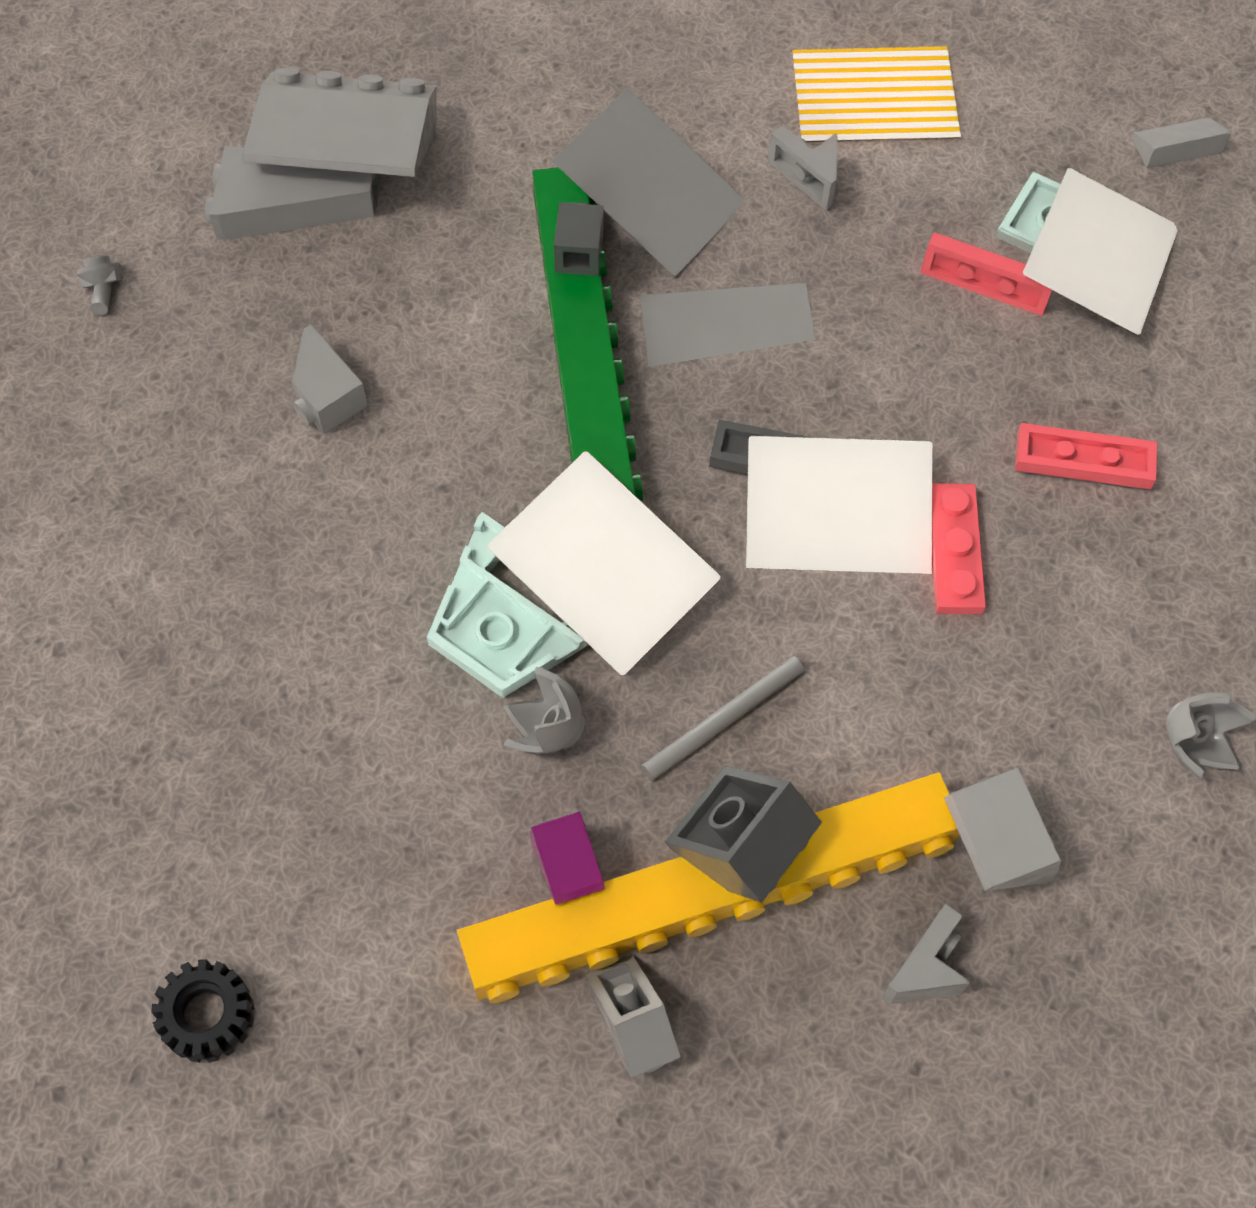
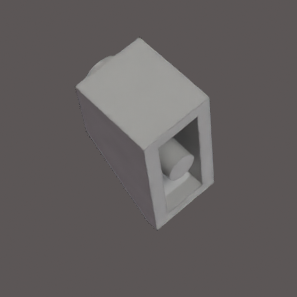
M311 324L305 327L292 378V385L297 399L293 402V407L306 425L314 423L325 434L367 407L368 404L364 386L360 379Z
M633 955L585 975L616 1051L631 1078L643 1073L657 1071L664 1064L680 1058L664 1004Z

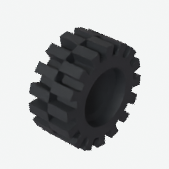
M207 959L198 960V966L192 967L189 962L180 965L183 972L175 976L171 971L165 977L169 982L167 987L164 989L158 986L155 992L156 997L159 999L158 1004H152L151 1013L156 1017V1021L153 1022L155 1031L175 1054L181 1058L184 1056L191 1062L200 1063V1059H206L209 1063L218 1061V1055L222 1053L229 1056L235 1052L233 1046L238 1041L243 1044L248 1037L245 1033L247 1026L252 1027L254 1017L251 1015V1010L255 1008L254 1001L249 994V989L240 976L233 969L229 970L224 963L216 961L215 965H211ZM206 992L220 996L223 1001L224 1010L221 1019L214 1027L204 1031H197L187 1026L184 1013L187 1004L193 997Z

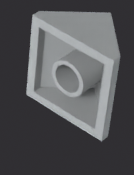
M1019 768L960 789L944 797L984 891L1043 884L1057 879L1061 859Z

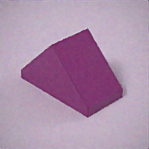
M580 811L531 827L530 842L555 905L605 889Z

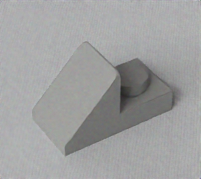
M784 125L771 134L768 162L827 211L832 207L837 182V134L832 135L815 149H811L802 137L796 136Z
M947 904L943 906L887 987L882 999L889 1004L956 996L964 992L970 984L969 981L942 962L946 961L962 937L954 929L963 915Z

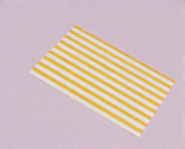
M947 46L792 50L801 137L805 141H826L834 134H837V140L961 137Z

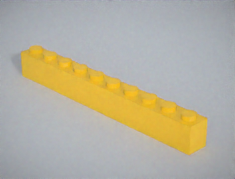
M940 772L815 812L822 821L821 825L809 839L805 849L797 855L779 879L777 886L767 895L762 903L729 892L684 858L678 857L603 882L605 889L558 905H555L553 899L546 900L458 929L457 934L477 1000L480 1001L488 998L490 1003L504 1002L517 996L520 993L519 987L539 981L541 987L551 986L566 980L570 976L568 971L588 965L590 970L608 967L619 960L618 954L635 948H638L640 954L650 953L668 944V937L686 932L688 937L701 936L714 930L717 927L716 921L734 915L737 921L749 920L762 914L765 911L764 905L782 899L785 905H793L813 895L812 889L830 884L832 889H841L860 880V873L878 868L880 874L889 873L906 865L908 862L906 858L923 852L926 858L940 856L954 848L953 842H956L959 836V831L944 797L949 795Z

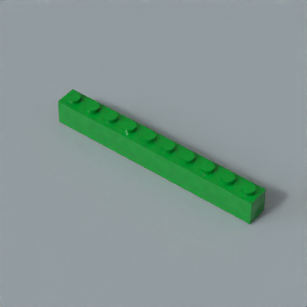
M559 167L532 170L533 195L571 463L583 452H588L635 497L643 501L640 473L632 474L630 462L637 460L634 434L626 435L624 423H630L628 396H619L618 385H624L623 363L621 358L613 359L612 348H618L617 326L615 321H607L606 312H612L610 285L602 286L601 277L607 276L604 250L601 251L599 276L555 272L554 239L559 202L587 203L590 205H596V202Z

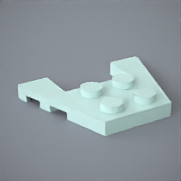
M481 512L474 524L471 540L468 546L465 545L460 557V566L454 580L448 586L429 630L427 641L428 645L504 698L535 679L536 667L549 670L589 644L565 621H558L490 574V571L498 564L500 559L487 548V545L505 527Z

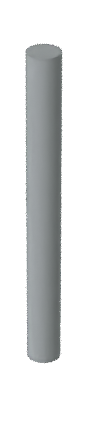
M792 656L642 764V770L651 781H654L804 672L803 665L796 657Z

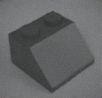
M724 766L665 843L671 850L729 892L762 903L767 895L777 886L779 879L797 855L805 849L809 839L821 825L822 821L790 781Z

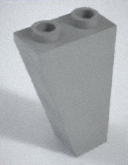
M225 146L221 163H216L213 170V184L215 187L213 197H208L205 204V218L207 223H212L216 239L228 240L375 217L381 182L379 174L243 162L242 153L244 148Z

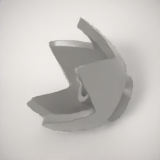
M536 667L535 677L540 686L543 699L504 705L508 716L525 737L519 739L508 738L503 745L533 754L553 753L562 748L568 749L578 741L584 730L585 717L582 714L581 703L569 683L548 670Z
M1211 692L1191 696L1184 701L1178 702L1171 709L1167 717L1166 729L1174 752L1183 764L1201 779L1205 771L1200 767V764L1219 769L1240 768L1226 733L1256 721V715L1241 704L1232 701V695L1228 693Z

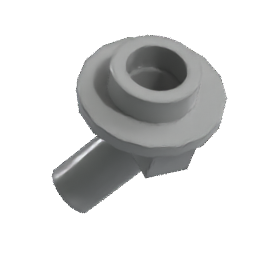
M109 256L88 258L83 260L84 268L77 270L76 274L82 288L94 287L90 305L91 311L96 315H105L108 312L111 283L122 280L121 266L118 262L110 263Z

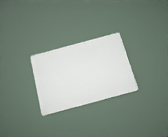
M1068 168L1023 274L1139 335L1178 230L1174 222Z
M750 436L748 446L746 568L932 574V442Z
M583 452L487 545V548L620 675H625L720 580V575L588 452Z

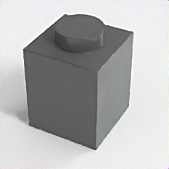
M559 202L554 239V265L556 273L599 276L604 234V206Z

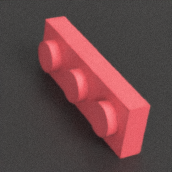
M935 232L928 243L920 273L1040 316L1043 315L1052 293L1050 288L1023 274L1026 264Z
M1026 423L1020 424L1017 432L1015 471L1150 490L1156 482L1157 441Z
M932 483V566L936 614H983L986 608L975 484Z

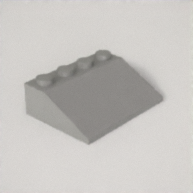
M278 68L271 72L261 84L242 153L243 162L415 177L436 136V86L425 85V81L418 78H405L399 82L383 81L381 76L371 74L361 75L358 79L342 78L340 73L334 71H322L316 73V75L300 74V71L295 68Z

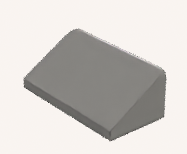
M1208 117L1134 132L1131 137L1146 168L1221 153L1224 151L1231 133L1227 128Z

